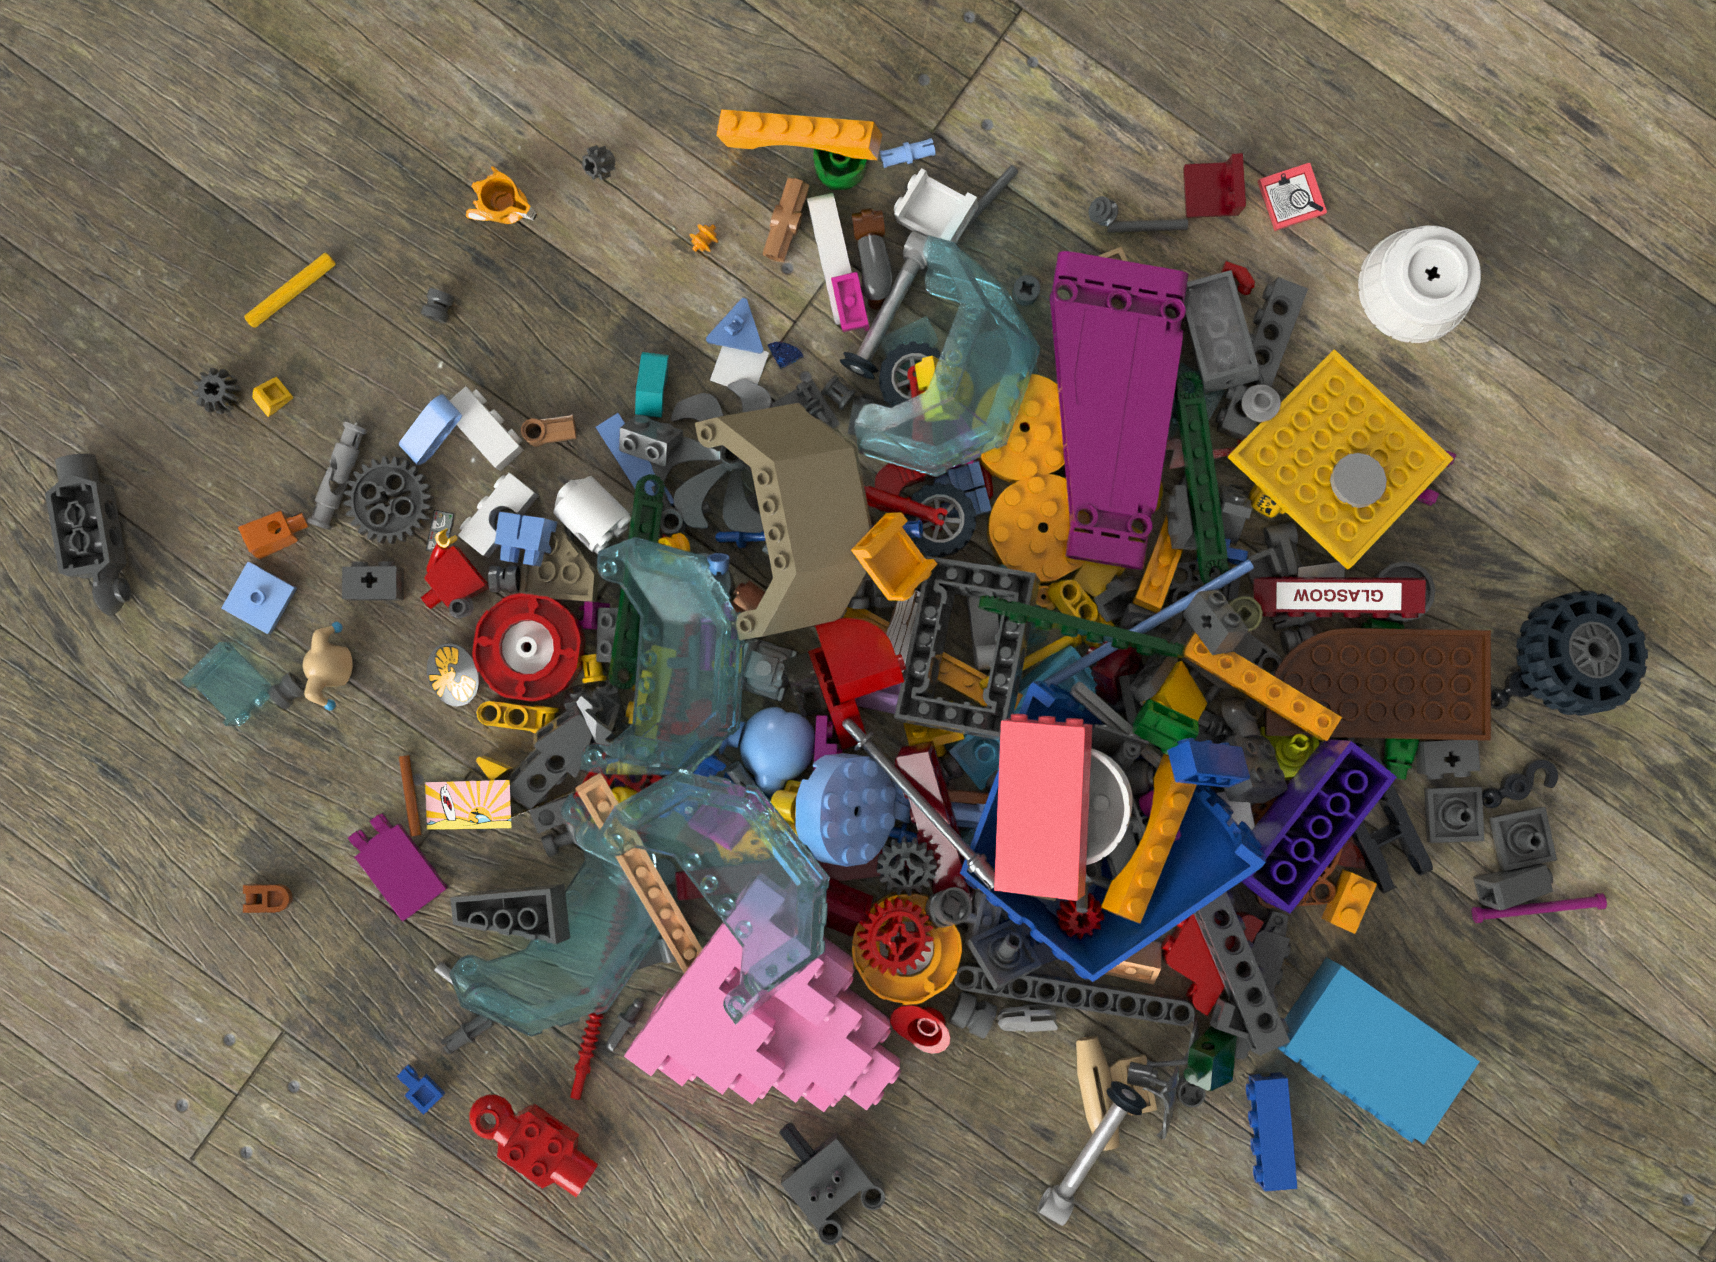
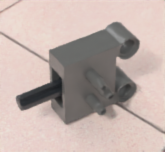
M787 1123L779 1131L780 1135L801 1160L782 1176L781 1185L818 1230L819 1239L824 1244L834 1245L841 1240L843 1234L842 1219L834 1211L860 1190L863 1206L869 1210H877L885 1202V1187L879 1179L873 1178L838 1132L834 1133L813 1150L793 1123ZM870 1189H876L880 1192V1195L875 1199H871L866 1196V1192ZM827 1224H834L838 1229L834 1233H827L823 1227Z

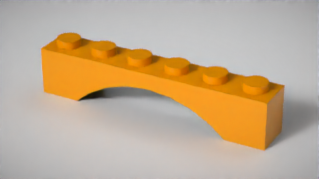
M721 109L716 135L727 147L755 149L771 145L801 146L825 150L850 158L878 160L882 139L881 131L872 121Z
M1163 754L1154 776L1153 804L1146 831L1130 861L1112 880L1101 906L1103 909L1137 923L1142 921L1197 785L1175 782L1169 755Z

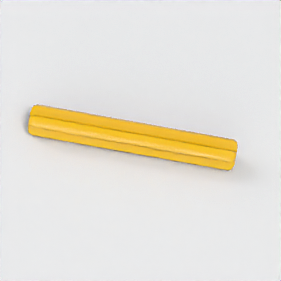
M323 253L245 314L244 318L248 324L256 328L335 266L332 257L327 253Z

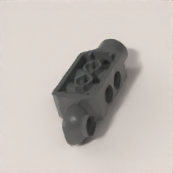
M73 454L55 459L58 483L45 493L58 571L60 574L69 577L93 578L92 594L95 603L104 614L114 615L120 611L125 602L131 599L129 583L126 579L119 577V572L127 565L114 487L100 482L95 455Z

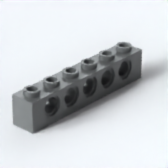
M1280 277L1272 284L1268 283L1262 295V299H1265L1263 308H1258L1253 319V323L1256 324L1253 334L1249 333L1255 354H1261L1265 359L1264 365L1258 364L1259 375L1258 380L1254 381L1255 385L1272 387L1308 288ZM1274 304L1282 307L1283 315H1277L1273 311ZM1263 330H1271L1274 334V340L1265 338ZM1245 384L1227 388L1225 398H1228L1225 408H1220L1215 422L1219 423L1217 432L1241 441L1258 424L1257 421L1250 419L1246 414L1241 415L1237 413L1235 409L1236 403H1242V398L1248 390Z
M1228 890L1195 912L1194 916L1229 999L1235 1005L1234 1010L1243 1031L1249 1034L1247 1041L1251 1051L1261 1056L1290 1043L1287 1036L1289 1028L1286 1021L1279 1017L1276 1010L1278 1007L1277 999L1271 991H1268L1265 984L1268 980L1266 973L1261 966L1257 965L1254 958L1257 955L1255 947L1250 940L1247 941L1243 932L1246 930L1244 921L1240 915H1236L1232 906L1235 904L1233 895ZM1218 910H1222L1224 914L1223 921L1216 924L1214 915ZM1232 935L1234 946L1227 950L1225 941L1227 937ZM1243 961L1245 971L1238 975L1236 973V966L1239 962ZM1254 987L1256 996L1253 1000L1249 1001L1247 999V992L1250 988ZM1265 1013L1267 1021L1263 1026H1259L1258 1018L1261 1014Z

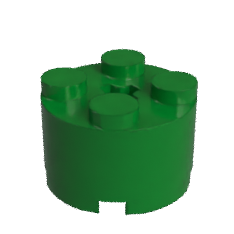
M814 148L813 156L816 175L828 189L847 190L856 186L865 177L867 159L850 158ZM841 156L842 160L845 161L840 162L839 160H836V158Z

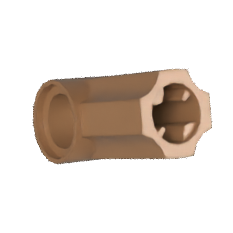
M573 415L541 420L531 418L526 420L521 427L523 438L529 445L534 447L542 446L545 443L577 439ZM540 427V436L535 439L529 438L528 433L530 429Z

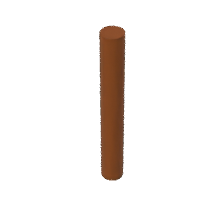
M410 755L400 756L399 762L410 837L421 835Z

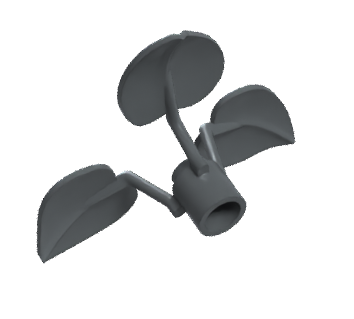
M1196 1016L1193 1019L1194 1026L1189 1041V1049L1199 1038V1025ZM1189 1049L1181 1060L1147 1061V1065L1131 1062L1129 1066L1127 1084L1143 1087V1090L1149 1091L1163 1099L1165 1107L1163 1128L1157 1134V1137L1160 1139L1166 1138L1173 1117L1177 1093L1176 1087L1179 1082V1066L1176 1065L1188 1064ZM1176 1066L1169 1082L1157 1079L1158 1070H1153V1068ZM1156 1084L1165 1086L1161 1092L1153 1088L1156 1087Z

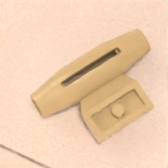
M1087 1036L1076 1040L1077 1075L1085 1115L1092 1135L1113 1104V1101L1106 1092L1107 1088H1111L1112 1081L1122 1082L1130 1086L1143 1097L1147 1106L1142 1109V1113L1157 1110L1153 1093L1143 1090V1087L1127 1084L1130 1063L1135 1062L1147 1065L1145 1054L1118 1059L1109 1067L1098 1036ZM1119 1126L1103 1151L1116 1149L1120 1146Z

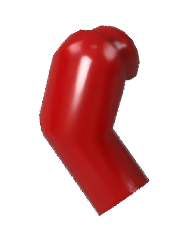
M1225 261L1221 273L1232 270L1233 278H1236L1240 283L1238 292L1243 295L1251 294L1252 288H1255V280L1248 269Z

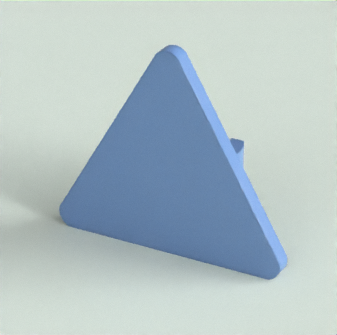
M742 298L706 337L707 343L758 354L764 351L746 298Z

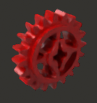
M896 897L892 905L885 898L883 908L875 903L874 908L876 912L874 914L869 911L865 912L869 921L859 922L865 928V931L857 932V936L864 939V941L857 944L861 950H865L861 956L865 960L870 959L869 965L873 969L878 966V971L882 974L888 968L889 973L895 976L898 968L905 975L907 973V965L916 970L915 960L918 959L925 962V958L921 953L923 951L931 952V949L925 943L934 940L931 935L926 934L933 929L932 925L925 923L929 916L925 913L920 914L922 908L918 905L913 907V902L908 899L903 904L902 900ZM903 916L911 920L914 931L906 929L905 924L902 922ZM888 919L887 923L883 927L879 928L883 924V922H885ZM876 941L885 944L888 956L879 953ZM909 945H911V946L903 953V951L905 950V948L908 947Z

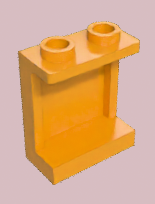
M902 512L886 513L851 549L888 600L905 601L914 594V589L931 576V571L937 565L934 559L924 558L902 526L907 522V519Z

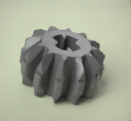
M210 368L209 374L200 372L202 380L193 381L199 387L192 391L194 396L199 397L196 401L197 405L205 406V411L209 413L216 411L218 414H224L225 408L234 410L231 402L240 401V398L235 396V393L242 390L240 386L235 385L237 378L233 375L229 376V371L225 369L218 371L215 368Z

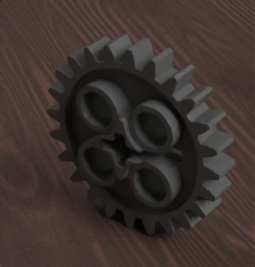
M385 456L382 457L381 464L377 460L371 459V468L362 464L364 471L362 474L356 471L353 472L357 478L356 482H347L353 487L352 491H344V494L351 497V500L343 502L344 505L352 508L346 513V516L355 517L351 522V526H360L359 534L364 535L368 532L367 539L373 541L377 537L378 543L384 544L386 538L390 544H395L396 537L400 541L405 542L406 533L415 537V527L424 529L420 523L421 519H430L424 514L425 510H433V507L427 505L426 501L432 500L434 497L425 493L432 487L429 484H422L427 477L423 474L417 475L419 468L416 466L409 469L410 462L406 460L400 465V460L396 457H393L391 464ZM397 477H401L402 485L397 490H393L392 481ZM375 486L376 495L372 499H368L367 490ZM408 491H411V494L409 496L400 497ZM388 495L394 497V499L389 501V506L383 503L388 500ZM405 502H409L411 504L410 512L402 515L401 506ZM378 504V505H376V506L370 508V510H367V506H368V505ZM380 511H384L386 516L384 522L377 524L376 515Z

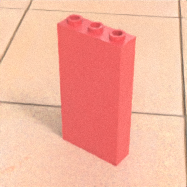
M1011 714V718L1001 721L994 891L1078 901L1085 895L1092 725L1083 724L1084 720L1079 718H1066V722H1055L1056 717L1038 716V720H1030L1026 714Z

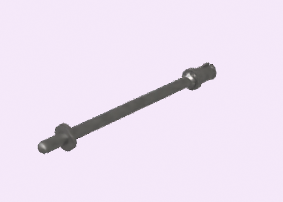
M845 719L843 727L858 742L854 749L857 751L862 747L967 860L969 872H974L989 890L994 888L995 870L986 861L987 857L984 854L975 853L870 740L874 736L872 731L866 735L853 720Z

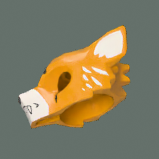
M491 166L494 173L487 176L486 179L473 182L471 187L478 196V200L474 201L473 204L476 205L477 209H468L466 211L467 218L513 224L523 217L534 221L538 215L528 204L525 194L508 176L496 167Z

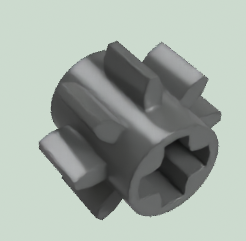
M595 145L588 148V154L582 157V166L586 174L592 176L593 180L598 177L600 180L611 177L610 171L615 170V157L613 153L606 149V146L599 148Z

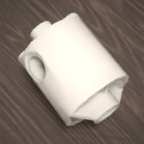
M588 476L585 479L570 480L557 494L554 515L589 550L597 555L606 550L610 545L608 541L614 535L618 538L628 529L627 524L631 521L630 513L592 476Z

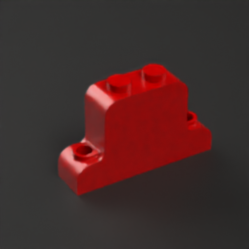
M1236 912V915H1240L1244 921L1246 930L1243 932L1247 941L1250 940L1252 942L1264 922L1247 912ZM1194 914L1176 925L1177 927L1172 935L1168 934L1161 945L1163 949L1162 958L1171 968L1192 980L1186 996H1188L1189 1002L1197 1010L1208 1016L1225 987ZM1214 917L1216 924L1221 923L1220 920ZM1232 935L1227 937L1225 941L1227 950L1234 946Z

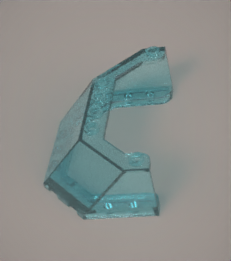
M928 235L923 248L924 258L928 262V270L925 275L926 290L932 295L960 303L928 390L892 408L878 404H868L860 410L854 426L859 454L937 477L958 464L963 465L981 457V454L995 447L998 449L1007 445L1041 348L1007 289L955 242Z
M633 537L598 551L597 570L599 575L604 580L620 584L640 615L633 723L609 745L594 743L587 745L583 749L580 770L621 775H691L705 758H709L722 746V742L729 735H733L740 728L745 640H739L736 620L740 612L737 613L729 601L731 597L720 580H715L708 569L711 565L705 556L638 537Z
M680 768L615 805L595 837L601 847L613 856L623 855L635 847L674 857L742 946L739 985L732 989L723 1001L724 1009L735 1025L762 1006L825 952L823 937L824 926L827 922L828 903H826V889L829 887V876L759 787L749 784L744 787L733 784L731 780L714 775L705 777L693 774V770Z
M572 793L564 802L561 808V815L565 822L576 827L574 838L579 847L583 849L585 861L565 890L570 939L558 944L547 943V941L538 939L531 940L526 949L490 961L474 955H466L456 962L449 973L462 1008L531 1037L541 1034L542 1030L556 1025L562 1027L580 1021L579 1017L594 1012L596 1015L607 1012L660 935L655 923L582 799ZM642 844L656 867L657 862L654 852Z

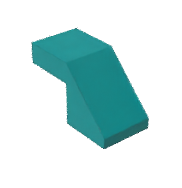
M642 352L636 386L635 414L662 418L664 411V388L668 380L669 355Z

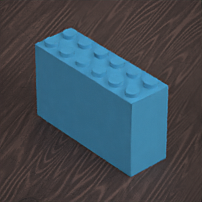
M1327 957L1284 1019L1289 1028L1287 1036L1290 1043L1278 1047L1286 1056L1296 1063L1299 1062L1309 1072L1327 1082L1342 1095L1350 1098L1355 1104L1370 1112L1388 1127L1393 1128L1412 1143L1416 1139L1422 1144H1425L1480 1062L1345 967Z

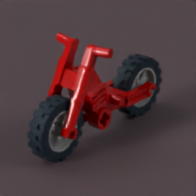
M912 341L907 345L900 344L894 351L891 350L887 354V358L882 362L879 375V388L885 402H888L893 410H898L906 416L908 414L911 415L909 452L895 457L877 473L875 487L864 486L869 507L887 513L902 512L907 521L921 520L923 529L931 527L934 531L932 538L923 531L922 538L914 537L911 540L919 551L926 553L925 555L946 557L963 549L974 533L976 511L972 500L965 495L963 490L957 489L954 485L948 483L947 485L934 483L933 485L923 486L911 498L899 496L906 487L925 481V476L930 478L941 476L948 462L947 451L943 447L935 445L932 441L931 421L924 420L920 394L926 391H921L918 388L914 361L922 362V358L934 356L947 363L948 361L945 356L940 354L937 348L929 347V344L924 342L916 344V341ZM910 361L911 367L908 369V372L899 368L904 363ZM896 372L906 377L907 380L896 384ZM906 386L909 392L908 396L902 394L899 388ZM935 457V460L939 462V466H934L933 462H930V458ZM934 501L935 508L927 506V504ZM939 501H945L951 505L947 509L940 508ZM955 507L960 519L947 518V515ZM946 523L959 524L958 530L954 535ZM943 528L949 538L937 540L938 532H941Z

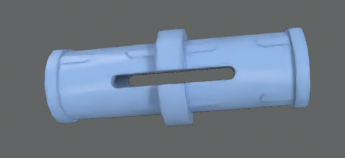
M932 138L912 144L905 142L903 146L880 151L883 167L887 168L888 166L904 162L911 164L913 160L935 156Z

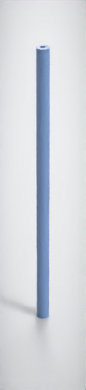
M1247 559L1129 630L1142 634L1148 632L1185 610L1198 592L1220 589L1254 569L1251 561ZM1107 642L1043 681L1048 684V687L1052 683L1058 685L1116 651L1117 648L1111 647L1112 642Z

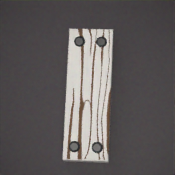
M915 591L905 601L896 600L886 634L892 643L895 654H901L904 663H906L920 597L919 591Z

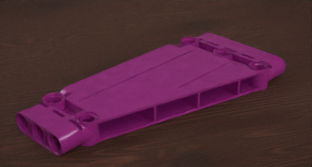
M1061 251L1057 255L1053 287L1049 297L1070 529L1065 554L1067 558L1142 570L1144 568L1148 536L1152 530L1151 516L1154 514L1158 502L1183 340V330H1180L1182 318L1186 312L1184 302L1189 276L1184 271L1071 251ZM1057 291H1067L1070 295V299H1061L1058 296ZM1111 300H1120L1123 304V309L1114 308ZM1165 308L1174 310L1176 318H1169L1165 314ZM1079 511H1084L1089 515V524L1084 525L1079 522ZM1133 520H1138L1142 523L1143 531L1141 534L1133 531Z

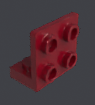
M1243 153L1232 154L1227 162L1184 165L1185 214L1187 218L1240 215L1246 207Z
M823 876L813 894L816 897L814 905L819 909L814 922L852 936L857 923L868 921L869 918L865 912H870L873 896Z

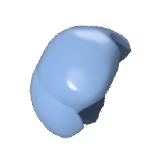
M769 707L755 713L745 724L740 736V756L745 767L754 775L755 783L761 791L772 794L777 790H781L788 780L798 777L810 764L815 751V732L810 722L804 716L793 712H786L779 707Z

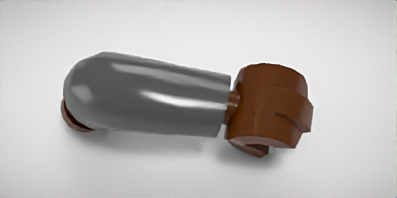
M866 208L861 209L860 212L852 213L854 237L858 241L861 258L862 293L868 298V306L871 309L880 310L886 297L891 292L892 270L883 240L885 235L883 211Z

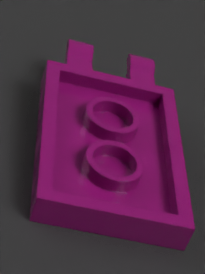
M382 813L369 821L379 834L368 840L365 833L359 830L350 835L348 839L360 851L354 858L403 922L448 889V887L403 826L397 824L395 827H392L386 816Z

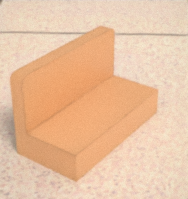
M1151 942L1105 973V975L1154 985L1161 970V943Z

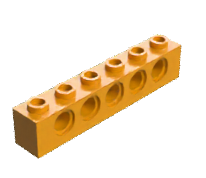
M1195 631L1192 632L1185 644L1184 658L1321 741H1328L1342 718L1235 652L1212 655Z

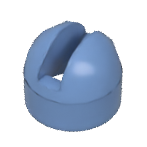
M723 553L709 555L707 557L709 571L714 575H717V572H721V575H724L729 569V556Z

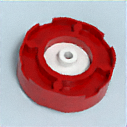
M518 593L502 598L501 601L489 610H486L476 625L472 656L477 672H480L489 688L505 698L543 701L561 694L576 680L583 666L581 656H584L586 639L579 620L567 606L550 597ZM529 644L532 645L530 652L527 649Z

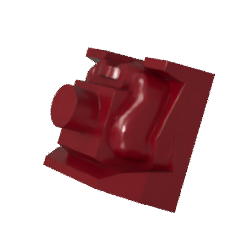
M1092 646L1088 650L1087 654L1091 653L1097 648ZM1128 647L1127 650L1117 649L1093 664L1091 675L1093 681L1097 684L1095 687L1096 695L1116 705L1122 696L1119 677L1136 674L1142 666V655L1136 653V648Z

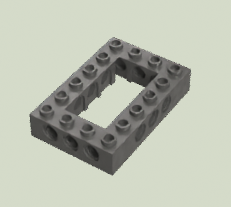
M928 556V559H934L937 565L931 571V576L922 582L905 663L906 670L903 673L904 682L901 683L894 718L903 723L1000 740L1001 721L1011 718V714H1014L1032 622L1026 621V624L1013 623L1009 621L1008 616L1002 615L999 632L994 637L996 646L993 661L989 662L991 671L987 689L984 688L983 699L987 704L986 708L975 707L969 702H964V704L948 702L941 697H937L936 700L934 699L953 602L955 594L974 598L989 595L990 597L994 596V599L1000 597L1008 602L1016 601L1035 606L1040 579L1036 573Z

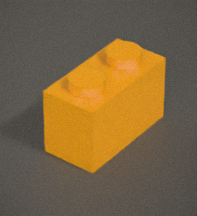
M1342 869L1335 885V897L1327 904L1321 919L1355 934L1377 884Z

